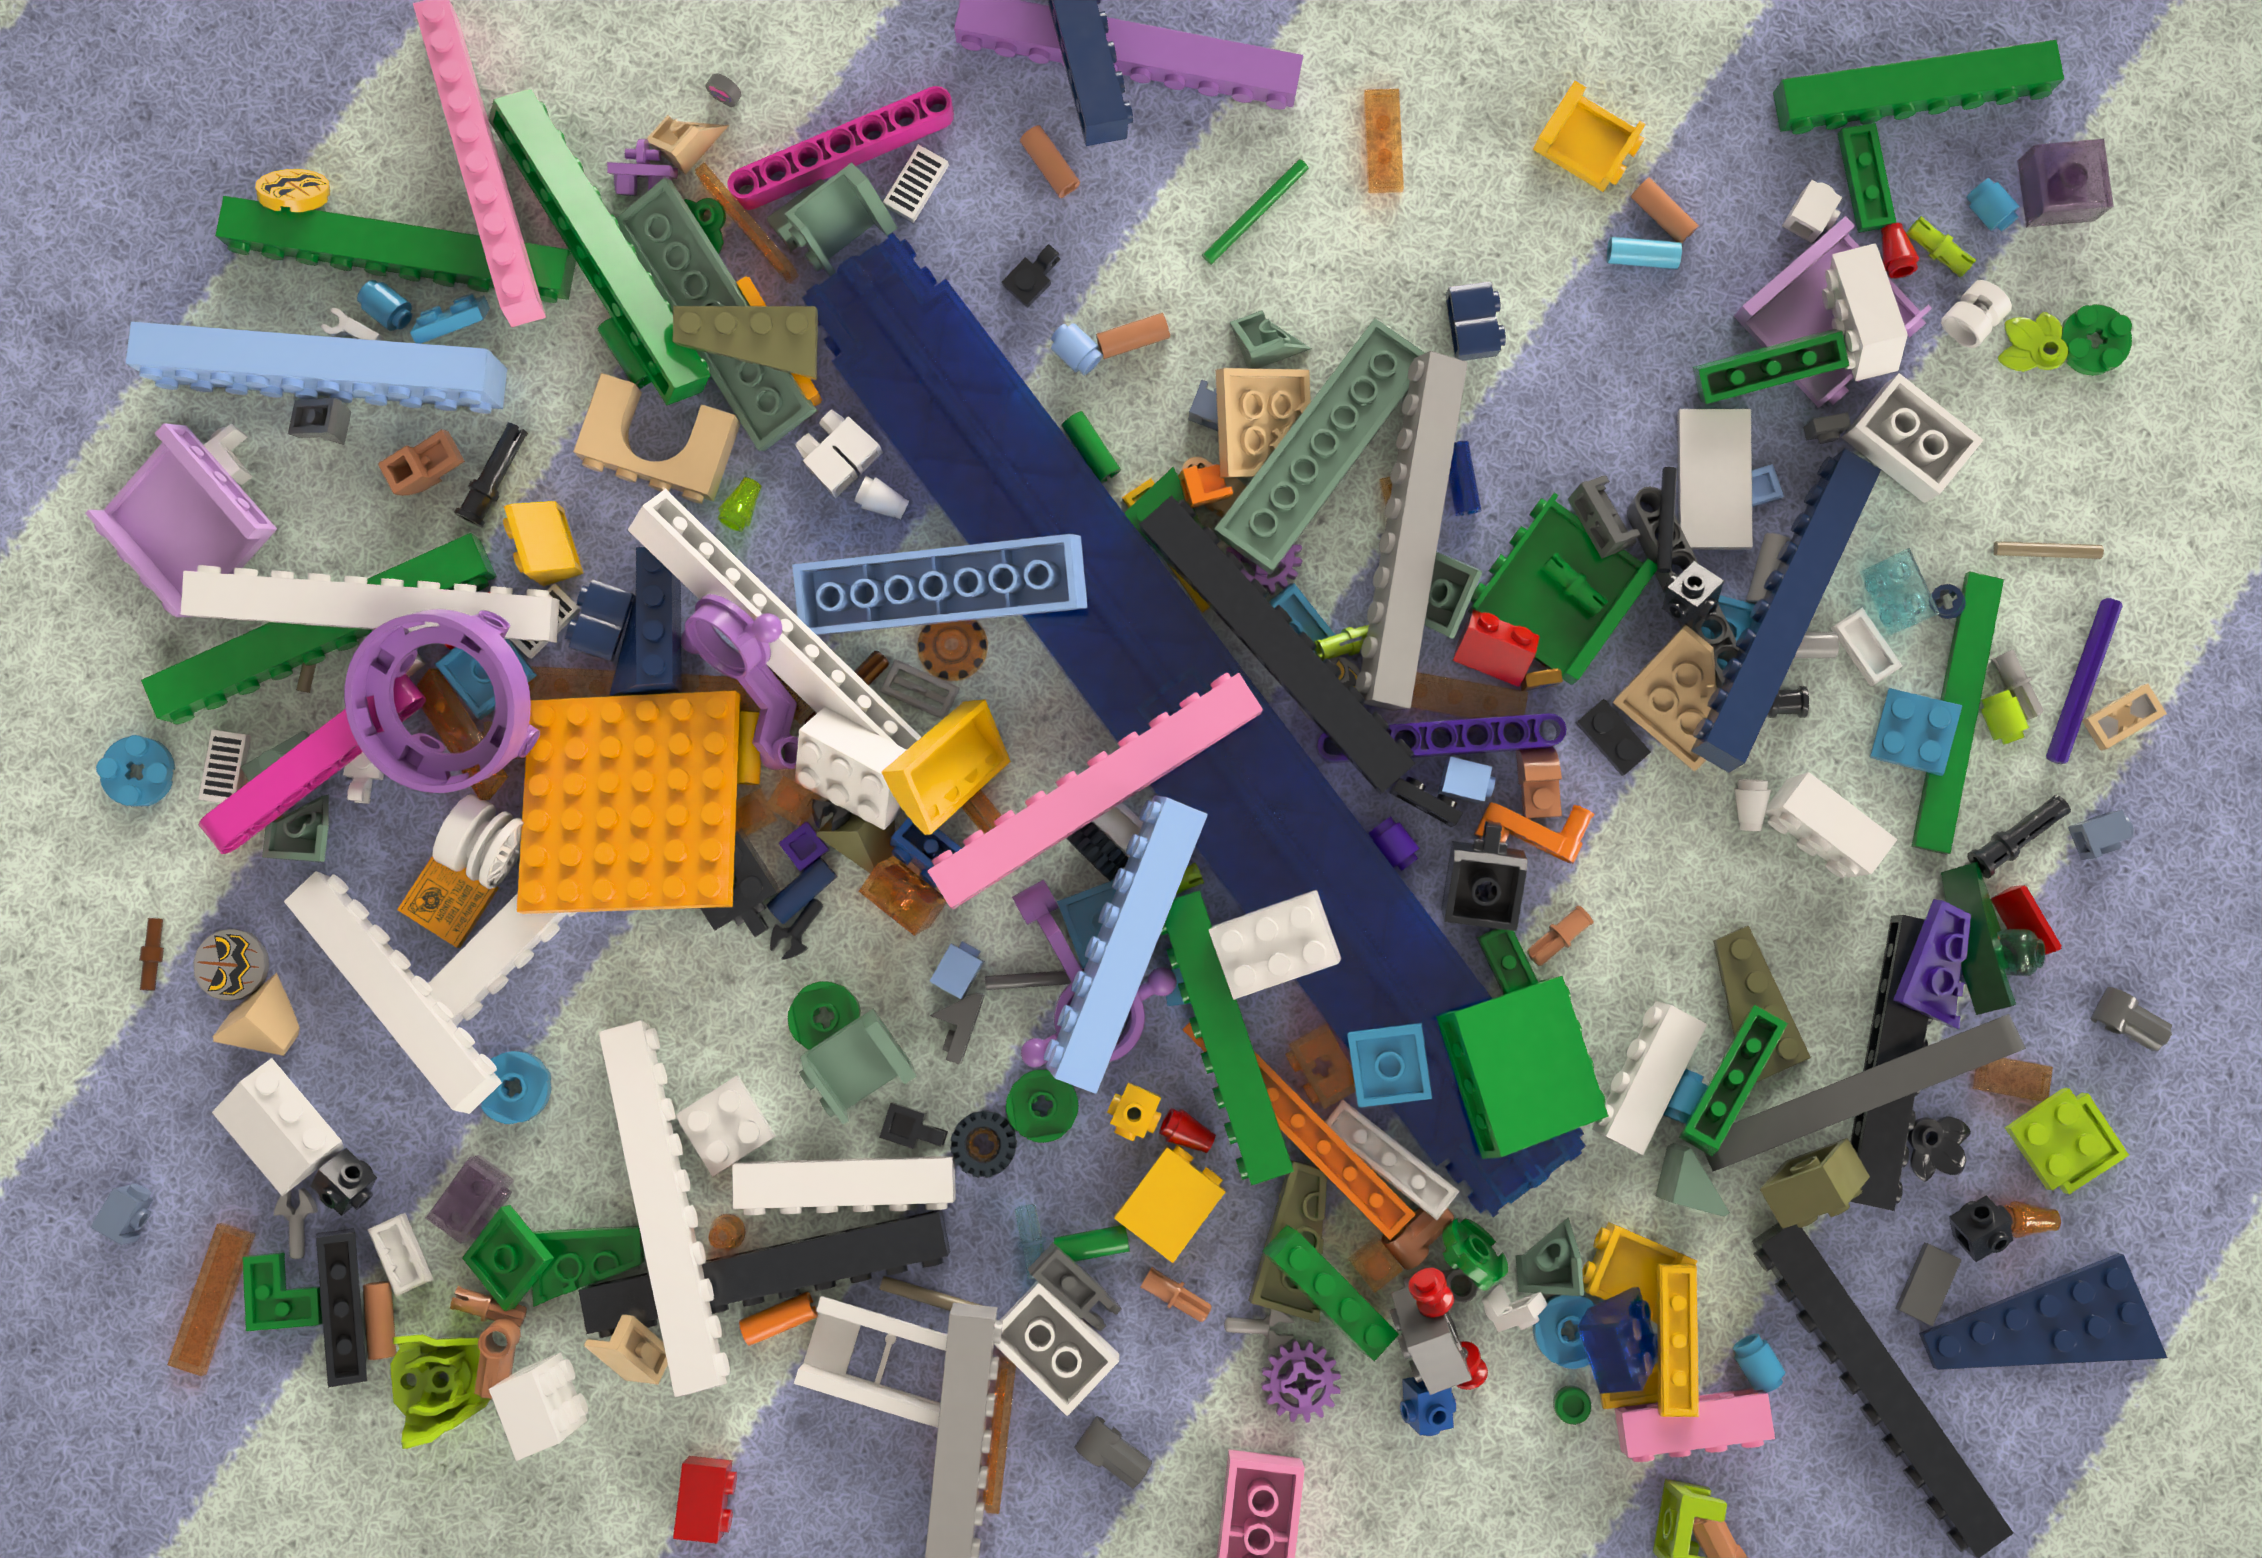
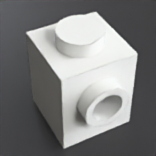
M1811 180L1801 192L1782 227L1813 243L1824 229L1829 231L1838 219L1841 212L1836 210L1842 196L1836 194L1829 185Z

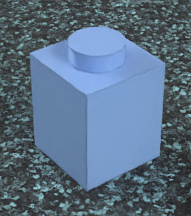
M1450 756L1445 761L1438 794L1481 804L1485 801V797H1491L1494 790L1496 778L1490 776L1492 766Z
M963 941L959 947L950 944L929 982L959 999H964L985 962L978 958L981 951Z

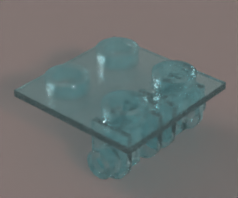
M1910 548L1860 571L1865 588L1869 592L1879 613V618L1889 636L1940 614Z

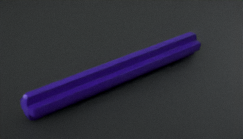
M2113 598L2102 599L2047 751V760L2056 764H2066L2069 760L2123 607L2122 602Z

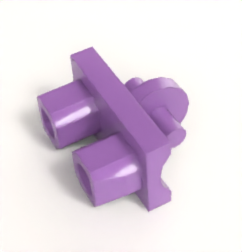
M638 139L636 149L625 148V159H634L637 164L607 162V173L614 175L615 192L618 195L637 196V177H648V191L664 177L670 180L677 179L678 168H672L670 165L650 164V160L661 161V150H650L647 139Z

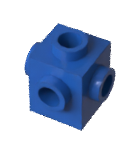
M1415 1377L1402 1379L1403 1401L1400 1402V1412L1406 1424H1409L1420 1436H1435L1443 1430L1454 1428L1453 1413L1456 1412V1401L1452 1393V1387L1430 1395L1424 1381L1417 1383Z

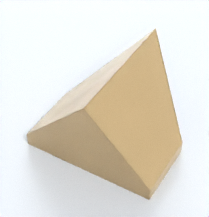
M667 115L648 136L647 140L653 149L661 150V155L686 175L729 125L682 122L677 119L673 120Z
M277 973L229 1013L213 1035V1042L282 1056L286 1054L299 1035L300 1027Z

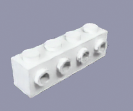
M1655 1001L1654 1005L1646 1011L1643 1017V1027L1638 1038L1634 1039L1628 1047V1058L1622 1070L1612 1080L1611 1092L1605 1104L1609 1117L1595 1121L1592 1130L1630 1150L1644 1155L1707 1024L1670 1004Z

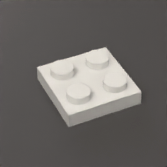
M739 1076L730 1079L675 1115L712 1177L776 1137Z

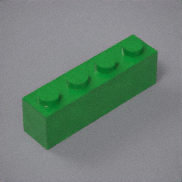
M1831 329L1692 368L1699 399L1702 403L1709 404L1850 365L1843 331Z
M1756 1005L1750 1009L1680 1133L1679 1138L1710 1156H1713L1719 1150L1788 1025L1787 1022Z
M1286 1225L1262 1250L1295 1286L1363 1354L1374 1362L1398 1337L1399 1333L1297 1230Z

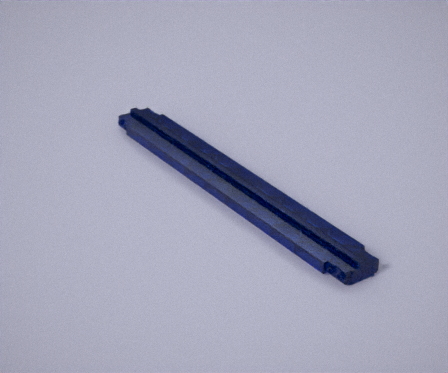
M893 232L880 245L877 246L875 244L860 256L849 257L839 265L835 274L820 285L815 284L806 291L807 294L802 297L805 306H816L818 309V327H821L827 335L823 341L832 354L837 357L832 360L837 373L967 545L1064 534L1081 536L1087 608L1020 616L1117 744L1124 737L1135 731L1138 736L1151 729L1148 723L1164 712H1167L1169 716L1182 709L1179 705L1180 702L1198 692L1200 697L1212 690L1210 684L1226 673H1229L1231 677L1240 673L1262 707L1263 711L1259 716L1156 780L1148 787L1154 795L1167 797L1208 814L1195 849L1244 915L1317 890L1341 960L1336 965L1293 980L1349 1054L1348 1032L1422 1023L1432 1099L1387 1105L1431 1164L1437 1167L1447 1159L1449 1163L1445 1166L1446 1171L1457 1184L1462 1181L1471 1191L1467 1198L1479 1214L1486 1211L1487 1214L1494 1218L1499 1214L1498 1210L1507 1203L1512 1204L1530 1189L1537 1188L1549 1178L1553 1171L1566 1161L1571 1162L1582 1154L1581 1150L1586 1145L1580 1137L1584 1135V1132L1581 1128H1577L1504 1157L1482 1159L1436 1016L1461 1010L1493 998L947 279L938 284L926 266L920 269L914 261L917 255L906 239L899 241Z

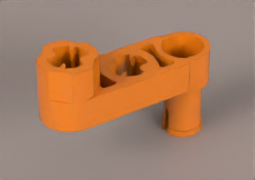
M1489 802L1474 835L1482 840L1485 821L1500 822L1502 826L1500 842L1506 843L1509 835H1512L1562 861L1574 864L1583 845L1580 841L1591 819L1594 817V813L1581 806L1573 805L1562 831L1556 833L1506 807Z

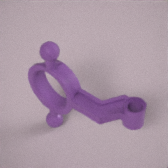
M707 594L696 603L695 612L685 622V631L681 636L682 647L688 653L700 654L707 663L722 674L737 679L761 710L752 744L760 752V758L764 766L771 770L795 769L798 738L793 737L789 732L797 703L766 664L771 657L769 643L775 642L782 634L783 626L780 619L773 614L765 613L759 615L754 621L745 611L728 599L714 594ZM714 627L721 631L735 645L737 650L726 643ZM782 747L784 748V751H785V758H784V760H783V758H782V756H781V749H782Z
M1044 880L1012 896L1027 925L1037 920L1071 983L1063 990L1056 1003L1054 1011L1056 1033L1044 1040L1039 1038L1029 1039L1022 1046V1060L1030 1067H1040L1047 1062L1044 1060L1046 1048L1051 1039L1056 1040L1061 1029V1026L1057 1025L1060 1013L1064 1005L1070 1006L1075 992L1071 991L1074 978L1079 970L1082 971L1063 934L1050 912L1059 907ZM1165 967L1154 969L1148 977V982L1139 986L1129 1011L1128 1024L1122 1035L1118 1038L1109 1062L1126 1055L1140 1039L1145 1023L1142 1001L1154 994L1167 996L1174 991L1177 980L1175 974L1170 969Z

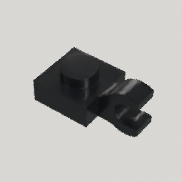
M1048 244L1040 252L1033 264L1025 257L1001 282L1002 285L1028 308L1051 285V280L1045 275L1061 260L1058 257L1059 253Z
M891 1102L879 1138L914 1149L918 1139L938 1146L944 1145L948 1131L923 1124L927 1113Z

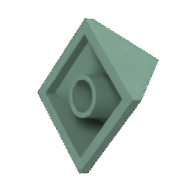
M1436 551L1424 625L1454 639L1482 574L1481 569Z
M1676 1143L1668 1145L1655 1196L1677 1205L1723 1217L1730 1214L1692 1148Z

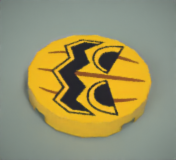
M285 169L268 173L256 181L255 187L257 200L263 206L274 211H281L280 206L290 207L291 212L314 210L323 206L328 201V196H330L329 181L325 176L303 169Z

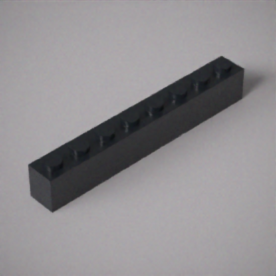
M1907 915L1891 916L1863 1071L1928 1046V1040L1925 1039L1927 1026L1931 1024L1933 1019L1893 1000L1925 919ZM1920 1091L1855 1116L1850 1143L1870 1177L1861 1187L1862 1193L1850 1202L1895 1211V1205L1900 1202L1903 1193V1186L1900 1182L1902 1168L1907 1165L1909 1159V1148L1906 1146L1908 1132H1911L1915 1125L1914 1099Z

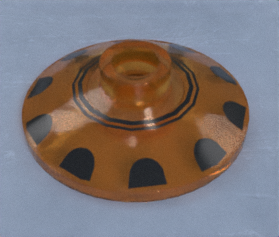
M977 620L924 625L919 634L917 650L921 663L933 676L946 681H959L972 676L983 665L987 656L988 641L984 629ZM950 638L958 641V646L954 650L945 648V643Z

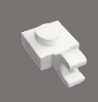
M332 308L330 312L339 318V324L333 328L326 324L321 325V328L331 337L342 338L344 336H351L353 339L387 341L377 332L348 317L337 308Z
M363 752L344 767L343 775L353 777V781L348 789V800H352L355 803L370 804L372 780H383L384 773L375 767Z

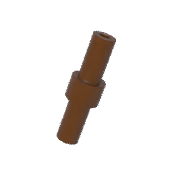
M148 918L145 946L140 948L139 961L143 962L140 990L155 991L158 963L163 962L164 948L160 947L163 919Z

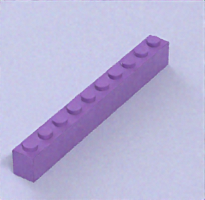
M960 0L954 31L956 42L961 43L964 48L979 51L982 47L995 50L998 55L1003 57H1014L1015 54L1029 56L1031 61L1039 64L1055 61L1062 63L1064 66L1049 6L1021 0ZM1107 17L1109 32L1106 33L1107 41L1114 42L1117 62L1114 63L1115 71H1121L1122 75L1130 76L1135 82L1149 83L1150 80L1163 82L1166 87L1174 90H1182L1184 87L1198 89L1199 93L1206 96H1217L1218 93L1231 95L1235 101L1241 103H1250L1252 100L1266 102L1268 107L1279 110L1285 109L1286 106H1294L1303 55Z

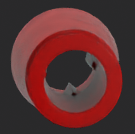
M1892 223L1885 226L1881 230L1885 271L1893 279L1911 275L1918 269L1917 262L1919 261V256L1903 229V225L1901 223Z
M1171 1108L1166 1114L1159 1130V1134L1166 1137V1142L1204 1153L1209 1152L1216 1137V1134L1183 1109L1178 1111Z

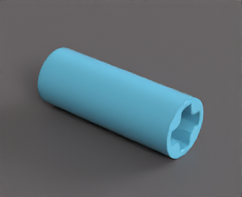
M1610 237L1606 261L1608 264L1678 269L1682 256V243Z

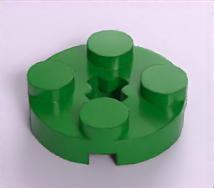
M2093 304L2079 308L2062 323L2061 339L2068 347L2067 364L2075 371L2091 376L2104 374L2120 366L2128 357L2132 347L2131 320L2125 315H2120L2115 309L2105 305ZM2096 332L2103 340V344L2093 348L2092 341L2087 339V335H2092Z
M830 981L815 982L802 988L790 1005L788 1011L789 1030L799 1044L810 1050L861 1017V1008L857 998L845 986ZM826 1007L828 1012L834 1013L835 1018L830 1020V1027L824 1028L823 1023H816L815 1016L820 1014V1008Z
M1037 1069L1024 1074L1013 1084L1006 1100V1113L1011 1126L1021 1136L1038 1143L1051 1142L1061 1138L1072 1127L1079 1109L1078 1096L1074 1086L1055 1079L1048 1069ZM1044 1095L1046 1101H1052L1053 1107L1047 1110L1046 1116H1041L1039 1110L1033 1111L1032 1104L1038 1102V1096Z
M1456 1218L1445 1227L1442 1233L1443 1242L1446 1247L1443 1257L1453 1269L1460 1268L1483 1291L1488 1290L1507 1275V1259L1503 1252L1497 1256L1492 1248L1496 1241L1483 1227L1467 1218H1464L1461 1222H1458V1218Z

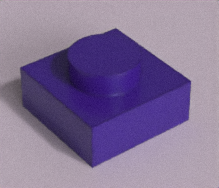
M808 821L779 842V845L800 872H803L819 857L824 856L830 851L824 841L816 836L817 832Z

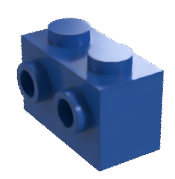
M909 817L893 834L890 841V846L894 848L891 851L892 854L905 865H909L911 862L921 870L920 877L934 888L937 886L927 871L934 867L931 861L947 850H951L954 854L962 849L938 828L931 835H925Z

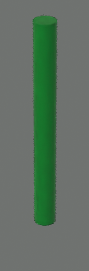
M1301 159L1295 162L1202 254V257L1212 265L1309 169L1307 164Z

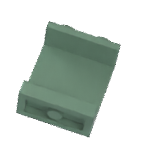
M852 162L785 213V216L792 225L788 230L801 248L805 245L808 249V252L804 254L806 259L817 272L823 269L832 279L837 276V273L828 260L875 224L886 236L898 228L869 179Z
M874 1008L800 1056L803 1070L799 1073L804 1083L810 1090L816 1087L822 1095V1098L819 1100L826 1113L830 1117L836 1115L843 1125L849 1121L848 1108L895 1077L899 1076L904 1085L917 1077L912 1062Z

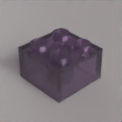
M2104 138L2033 145L2017 160L2026 228L2093 222L2114 207Z

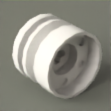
M469 794L456 804L443 822L433 846L432 857L436 862L455 872L462 871L467 867L466 875L469 879L473 881L479 880L480 884L488 889L495 888L509 874L520 856L521 829L524 822L520 818L513 819L512 815L507 811L495 816L496 808L493 804L474 794Z

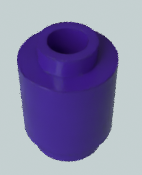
M1391 816L1368 833L1373 839L1371 844L1391 870L1398 866L1402 871L1418 859L1415 852L1420 848L1400 822L1396 823Z

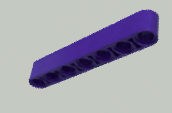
M1548 713L1391 724L1386 732L1394 740L1396 734L1400 732L1409 733L1414 741L1411 750L1415 755L1411 758L1550 748L1559 744L1564 739L1567 728L1560 716ZM1542 722L1553 724L1556 729L1554 740L1550 741L1542 738L1539 732V726ZM1505 725H1514L1520 730L1521 736L1517 743H1510L1504 738L1503 729ZM1478 727L1484 732L1485 741L1482 745H1473L1468 741L1467 731L1469 728ZM1434 730H1443L1448 734L1449 744L1447 747L1438 748L1434 746L1431 741V733ZM1323 732L1316 746L1319 757L1327 763L1350 762L1342 752L1333 756L1324 751L1323 741L1328 737Z

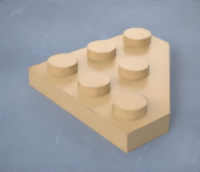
M1243 368L1215 370L1220 478H1247L1256 475L1272 451L1275 450L1291 429L1290 427L1310 404L1309 370Z
M1684 625L1613 701L1618 708L1693 771H1696L1706 761V759L1693 753L1691 750L1697 739L1693 737V733L1703 718H1707L1711 710L1707 706L1708 701L1717 689L1713 646L1690 627Z

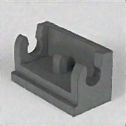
M1606 475L1582 482L1568 498L1601 558L1634 546L1637 542L1636 538L1641 536L1638 529L1628 532L1604 491L1606 489L1604 485L1610 482Z

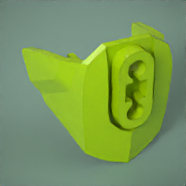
M423 1334L393 1337V1344L399 1346L398 1352L390 1363L393 1403L406 1416L401 1438L402 1449L433 1442L444 1432L454 1429L488 1405L491 1399L481 1398V1396L474 1394L480 1350L478 1348L479 1338L434 1339ZM445 1372L449 1377V1381L440 1378L439 1374ZM409 1373L414 1374L417 1379L415 1386H411L407 1382V1375Z

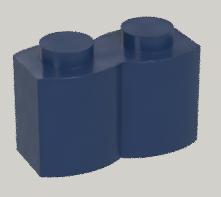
M1491 281L1449 287L1446 292V304L1455 358L1466 361L1496 357L1501 351V346H1505L1506 343L1504 326L1498 325L1496 312H1500L1501 308L1499 292L1493 291Z
M592 579L589 587L583 585L576 604L582 607L578 620L571 619L565 635V639L570 640L569 648L613 662L635 595Z

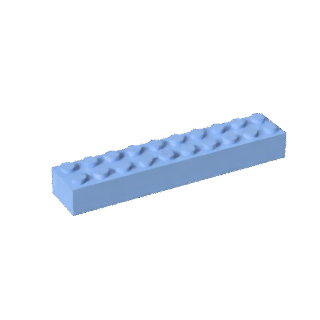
M131 322L126 364L139 371V376L155 381L157 387L177 390L178 385H190L191 389L200 392H213V387L225 388V391L237 395H247L248 390H258L260 394L274 398H281L283 392L295 393V397L304 400L317 399L318 395L330 396V398L339 399L343 403H351L352 398H363L366 403L379 406L387 405V400L400 401V405L409 408H421L422 403L435 404V408L445 411H456L457 406L470 407L471 411L483 414L491 413L492 408L503 409L507 368L488 349L143 322Z

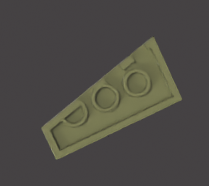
M673 306V342L676 345L719 356L723 355L746 363H755L771 367L774 370L790 372L817 380L818 309L816 306Z
M1744 926L1713 940L1733 1035H1736L1744 1018L1754 1005L1788 1023L1756 1083L1811 1058L1750 927Z
M1291 1160L1294 1172L1285 1175L1264 1248L1288 1225L1297 1230L1320 1254H1323L1324 1239L1322 1238L1323 1220L1325 1219L1327 1176L1317 1167ZM1262 1252L1248 1301L1252 1304L1319 1323L1320 1310Z

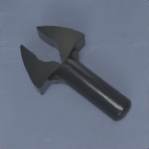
M813 799L812 816L818 828L821 826L823 817L828 816L830 813H833L832 831L839 829L851 818L850 811L835 805L831 801Z
M813 898L791 927L782 928L775 924L771 934L770 950L774 951L783 938L792 936L791 948L781 959H790L805 952L808 947L802 944V935L823 909L822 902Z

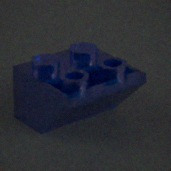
M1632 1287L1588 1308L1577 1326L1600 1394L1643 1390L1658 1359L1657 1333L1654 1334L1650 1322V1306L1646 1300H1643L1639 1287Z

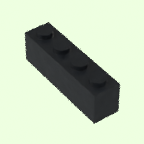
M350 1228L315 1233L328 1388L366 1382L367 1371L355 1230Z

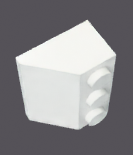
M272 1058L241 1080L212 1112L282 1196L344 1149L342 1140Z

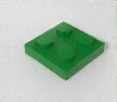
M507 1205L499 1208L462 1259L504 1311L515 1309L554 1257L513 1207Z

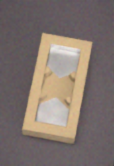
M2147 683L2083 719L2082 722L2100 751L2112 747L2167 713Z

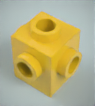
M1127 1082L1123 1094L1115 1093L1107 1110L1108 1114L1113 1115L1110 1124L1116 1126L1114 1133L1131 1141H1134L1136 1136L1144 1138L1147 1131L1154 1133L1162 1113L1156 1111L1161 1096ZM1132 1107H1136L1141 1111V1115L1137 1119H1131L1127 1115V1111Z

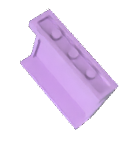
M1846 216L1746 302L1734 315L1738 322L1763 348L1832 329V319H1834L1831 309L1826 310L1822 299V289L1827 287L1825 272L1830 269L1832 254L1860 247L1848 234L1855 225ZM1888 277L1908 337L1910 338L1926 324L1922 317L1932 308L1928 305L1920 312ZM1844 367L1795 380L1794 382L1819 408L1826 401L1834 405L1849 391L1845 385L1854 376L1851 369L1846 370Z
M163 423L155 432L156 436L162 441L161 445L104 510H88L85 514L95 524V530L107 538L117 549L118 556L124 562L130 564L137 572L141 583L157 595L162 601L163 608L176 618L192 617L181 615L183 571L197 572L198 565L221 567V574H234V568H243L277 528L186 425Z

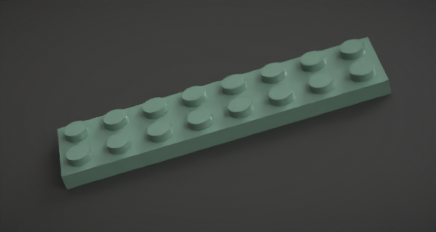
M664 177L616 217L623 236L627 242L634 246L638 260L645 271L650 272L655 281V287L662 298L669 302L672 310L673 306H750L672 180ZM696 350L699 357L706 361L709 373L758 451H766L817 411L811 400H807L790 372L786 373L774 370L771 367L755 363L750 364L735 358Z
M1374 318L1215 527L1213 532L1217 537L1271 575L1407 394L1410 383L1408 379L1409 367L1414 358L1425 354V352Z

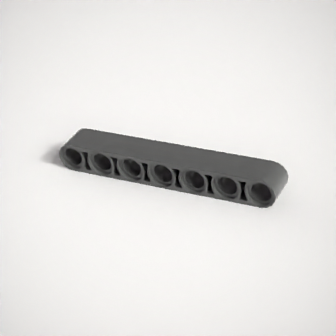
M1649 486L1639 490L1627 507V517L1633 530L1638 529L1641 534L1637 539L1647 559L1657 564L1658 540L1655 537V533H1659L1661 490ZM1640 502L1648 503L1652 507L1653 512L1644 511L1640 507ZM1674 514L1672 564L1678 565L1685 571L1694 561L1696 563L1698 561ZM1672 570L1669 573L1655 572L1662 590L1668 580L1675 574ZM1718 604L1714 613L1707 620L1702 618L1691 629L1713 646L1717 688H1721L1725 678L1722 677L1723 670L1718 666L1717 659H1723L1728 663L1733 657H1736L1739 648L1736 647L1737 641ZM1678 621L1680 627L1682 628L1685 624L1681 621ZM1701 627L1709 628L1714 633V639L1706 638L1702 634Z

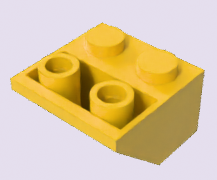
M556 501L517 503L504 506L507 518L503 519V525L508 537L515 541L517 551L513 553V557L520 573L524 572L531 580L533 579L543 587L584 574L562 506Z

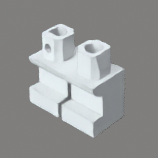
M830 410L819 422L820 426L829 436L819 444L808 433L795 446L804 458L803 462L806 467L836 499L858 478L855 470L837 451L860 474L883 451L880 445L849 416L844 419L833 410Z

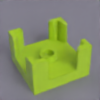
M1665 1478L1653 1553L1658 1558H1704L1698 1556L1699 1544L1691 1541L1694 1518L1698 1517L1723 1522L1726 1517L1727 1503L1722 1499L1709 1497L1711 1496V1489L1709 1487Z

